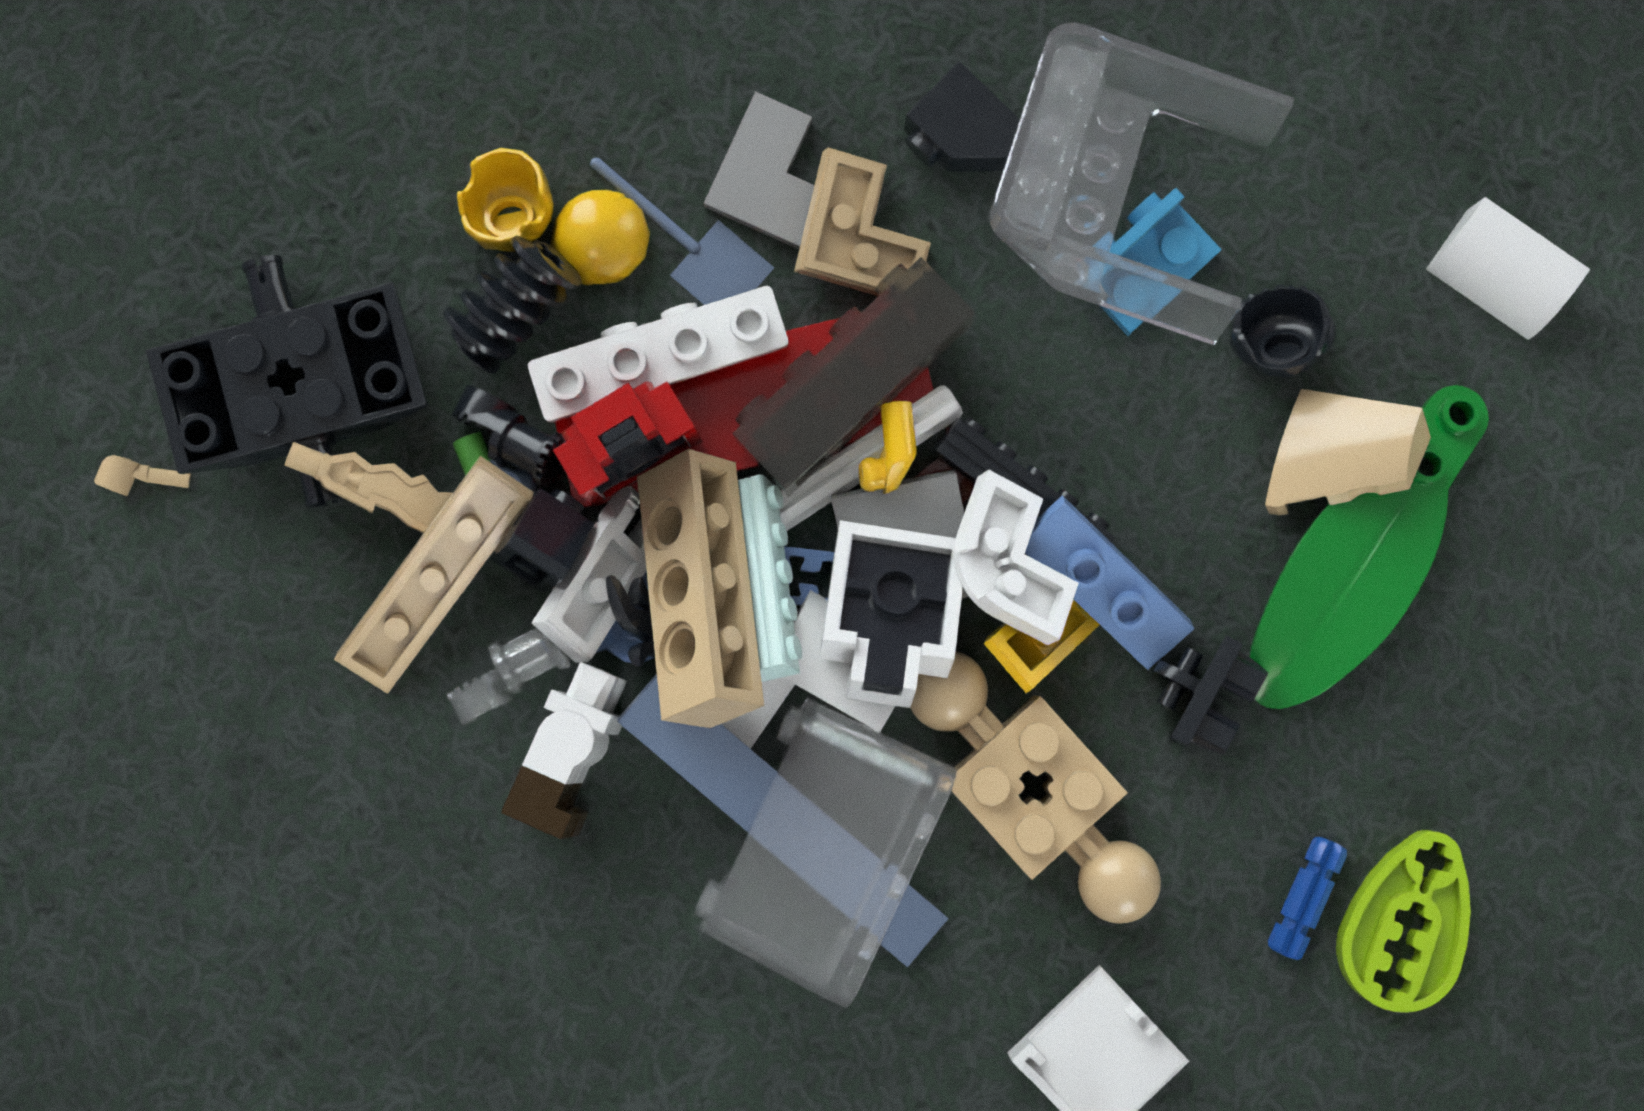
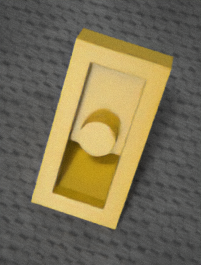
M1073 599L1060 640L1046 645L1004 623L985 638L984 645L1027 693L1100 624Z

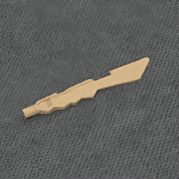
M293 442L284 466L315 477L325 489L373 513L375 506L390 511L408 527L423 534L453 494L438 492L424 475L411 478L395 463L371 465L356 452L331 456ZM503 539L500 541V543L498 544V546L495 548L494 552H496V550H497L498 547L500 546V544H501V542L503 541Z

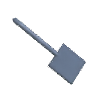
M593 158L590 165L592 169L620 193H623L626 198H631L648 217L690 252L670 276L702 304L707 305L754 290L774 269L770 263L719 220L698 243L600 158Z

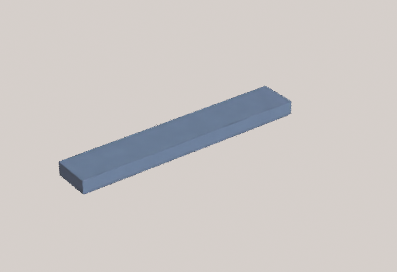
M657 673L618 717L617 721L906 967L912 963L948 920V917L724 725L719 724L712 728L662 721Z

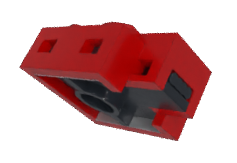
M651 381L643 382L635 388H632L628 382L570 417L574 425L563 431L562 437L565 443L553 451L579 495L592 505L597 506L621 489L638 481L637 476L703 441L667 381L656 388Z

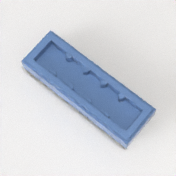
M1063 495L1036 519L1025 553L1036 561L1078 582L1074 600L1147 670L1195 629L1191 620Z

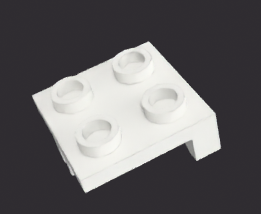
M1100 965L1007 1052L1011 1061L1060 1111H1138L1189 1062Z

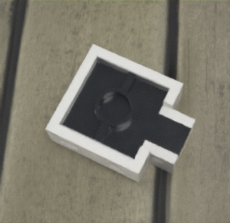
M840 520L819 659L851 663L846 698L910 708L917 688L918 674L948 678L955 659L963 589L956 571L954 559L956 538Z

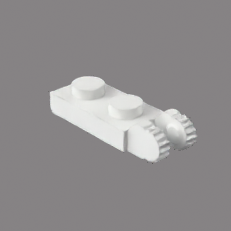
M631 486L621 489L608 501L607 506L603 508L598 516L599 522H596L592 527L564 580L553 588L532 621V624L574 662H588L592 659L616 621L608 600L605 578L609 575L615 576L628 595L632 581L635 578L643 577L646 572L642 521H638L628 536L623 533L640 504L639 493Z

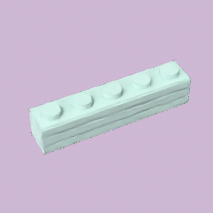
M759 474L751 478L738 480L761 681L765 682L799 674L798 659L802 658V647L794 630L793 621L797 620V608L793 598L790 597L789 583L793 580L791 566L785 558L784 546L788 544V535L784 524L781 522L779 510L783 508V497L777 485H774L764 475Z

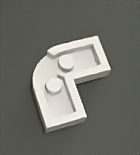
M987 470L977 477L955 539L954 559L959 580L968 596L984 612L1049 645L1061 638L1079 583L1025 555L1043 498L993 471Z

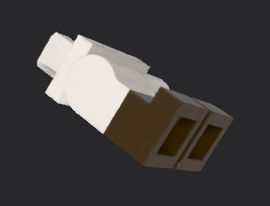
M580 662L567 693L551 690L544 708L554 713L546 717L538 728L502 808V814L558 839L570 838L580 834L589 812L573 804L590 766L600 761L607 752L609 744L608 734L618 735L622 728V725L617 721L620 715L613 713L627 682L626 680Z

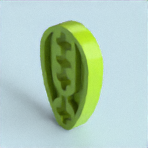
M1421 830L1414 832L1386 853L1358 888L1339 926L1336 939V955L1342 975L1357 994L1382 1009L1393 1012H1415L1428 1008L1448 994L1459 977L1468 944L1471 910L1469 881L1458 844L1451 837L1432 830ZM1436 842L1438 843L1437 854L1445 858V865L1442 870L1431 869L1420 889L1424 877L1422 876L1424 865L1415 861L1416 853L1419 849L1430 850L1433 843ZM1413 902L1418 903L1416 913L1425 918L1421 930L1411 928L1407 933L1406 944L1415 948L1411 960L1400 958L1397 962L1396 974L1404 978V984L1400 990L1390 988L1386 997L1381 996L1382 986L1374 981V975L1377 969L1388 971L1393 962V956L1384 951L1385 943L1388 939L1398 941L1403 933V925L1394 921L1395 914L1398 909L1409 911Z

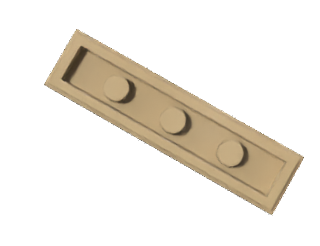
M480 456L337 651L334 660L388 694L532 500L534 492Z

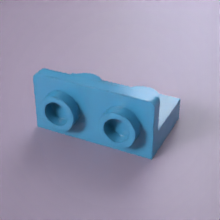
M1177 188L1173 189L1162 200L1153 192L1126 218L1133 225L1129 231L1117 242L1107 234L1081 259L1087 269L1077 281L1078 284L1127 336L1222 250L1181 207L1180 202L1185 196Z

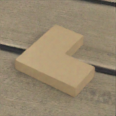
M828 147L822 152L794 272L900 302L912 301V304L917 303L931 242L873 226L887 165Z

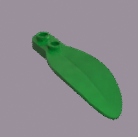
M1459 385L1448 386L1429 397L1421 407L1431 436L1423 457L1428 459L1433 466L1432 476H1425L1417 470L1411 487L1408 490L1383 495L1364 493L1349 502L1329 505L1328 503L1301 538L1272 590L1252 641L1249 657L1269 672L1255 697V700L1260 705L1267 708L1283 709L1301 704L1320 695L1363 662L1399 623L1420 590L1436 556L1447 516L1448 490L1488 426L1489 416L1486 404L1475 391ZM1450 407H1457L1464 412L1466 417L1465 425H1458L1451 420L1449 415Z

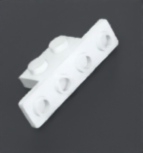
M763 286L697 307L696 303L678 305L660 314L662 319L641 326H637L636 322L615 325L602 331V338L531 360L528 363V369L544 419L552 423L571 417L628 382L632 388L646 381H651L655 388L666 381L669 385L786 348L789 343L772 288Z

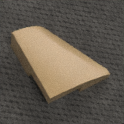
M1301 389L1286 425L1273 467L1265 503L1268 513L1278 516L1288 514L1287 504L1325 496L1329 505L1352 501V499L1364 493L1383 495L1410 489L1431 439L1423 409L1414 406Z

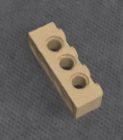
M687 449L637 476L661 720L712 728L763 707L764 698L736 462Z

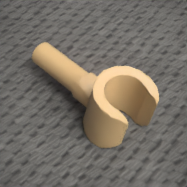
M112 455L102 461L94 482L101 487L128 496L135 478L147 483L189 488L191 473L179 474L174 470L152 468L149 465H142L130 459Z

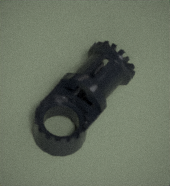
M466 385L451 416L455 419L457 418L460 422L466 418L464 424L467 426L473 421L477 422L476 426L479 428L481 426L486 427V432L490 433L492 431L489 440V461L499 467H505L510 464L532 474L535 484L543 488H549V485L552 486L555 480L558 481L560 479L558 471L564 473L565 470L553 450L565 443L562 433L556 432L553 435H549L528 425L526 417L517 413L518 410L510 404L479 388Z

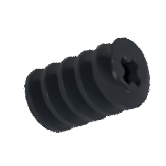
M518 235L514 236L510 242L520 258L514 261L501 253L497 254L493 260L503 276L498 279L485 271L480 272L477 280L486 294L482 297L469 289H465L460 294V297L469 312L464 314L451 306L443 312L445 319L452 327L451 335L457 346L465 356L487 373L496 374L500 369V360H509L517 352L516 342H526L534 334L533 324L543 325L550 317L549 306L560 307L567 299L566 288L577 289L582 284L581 277L575 267L561 253L545 242L536 240L534 243H531Z

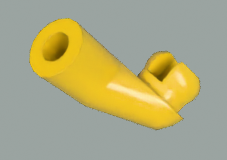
M908 401L889 402L881 405L884 447L880 458L867 457L859 464V483L864 491L874 492L883 489V494H887L898 489L916 457L912 402Z

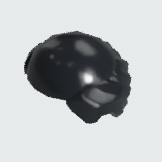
M1280 284L1273 290L1263 288L1259 294H1249L1247 299H1243L1237 306L1233 316L1230 345L1242 362L1251 364L1254 369L1269 376L1289 378L1307 371L1319 360L1320 356L1329 351L1335 339L1336 326L1324 299L1316 294L1314 290L1309 291L1305 286L1296 289L1292 285L1286 287Z

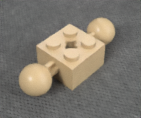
M955 651V659L948 678L918 674L917 688L910 707L913 714L921 723L931 729L943 732L958 731L974 749L941 780L1022 871L1033 880L1063 851H1066L1080 866L1078 875L1079 892L1084 904L1094 915L1102 920L1120 924L1133 922L1145 916L1155 905L1160 893L1161 878L1157 864L1142 847L1127 841L1109 842L1093 825L1128 792L1041 696L1033 695L1005 722L1001 723L986 706L988 684L984 672L966 654ZM1026 771L1035 776H1039L1044 772L1047 780L1042 785L1046 794L1039 801L1031 796L1024 801L1019 797V794L1025 788L1019 778Z

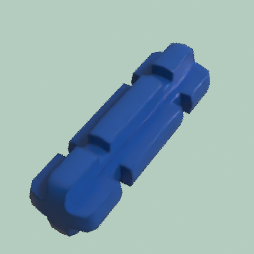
M1315 837L1312 840L1304 858L1309 860L1306 869L1300 867L1280 912L1285 916L1282 924L1276 922L1268 939V946L1273 951L1293 960H1300L1303 957L1311 939L1306 936L1309 927L1316 928L1335 885V882L1330 881L1334 872L1340 873L1346 860L1347 850L1343 846L1323 837Z

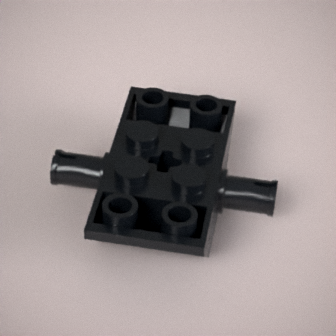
M260 256L262 265H257L254 258L244 262L242 269L246 274L256 317L250 322L146 350L177 472L179 474H190L255 465L287 456L293 442L333 456L331 446L335 445L336 442L387 428L428 407L396 284L391 282L301 308H294L283 269L282 256ZM297 370L305 375V379L296 382V393L292 394L285 390V383L289 380V375ZM298 471L306 500L304 501L306 509L328 506L327 501L332 500L333 504L345 500L325 489L315 477Z

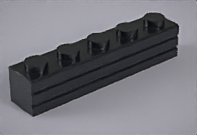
M969 417L965 421L958 418L948 425L930 449L933 454L974 485L978 476L987 470H991L1043 498L1037 518L1062 495L1075 508L1079 503L1067 491L1060 488L1056 492L1046 485L1048 477L1034 466L1029 465L1026 469L1014 459L1017 453L1009 446L1000 441L996 445L983 436L986 433L985 428ZM1076 508L1111 543L1114 541L1115 537L1106 531L1110 525L1104 519L1093 512H1090L1087 516Z

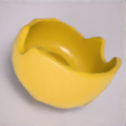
M498 148L477 156L470 164L471 177L467 187L463 191L457 192L458 208L462 216L461 221L464 230L485 249L516 252L510 242L514 236L518 235L532 243L545 232L551 221L554 204L549 182L541 166L524 151ZM507 207L522 209L521 211L497 216Z
M591 190L577 195L565 204L554 221L550 246L561 253L575 267L583 285L617 283L625 279L626 276H629L645 259L650 231L643 210L631 198H626L623 193L611 190Z

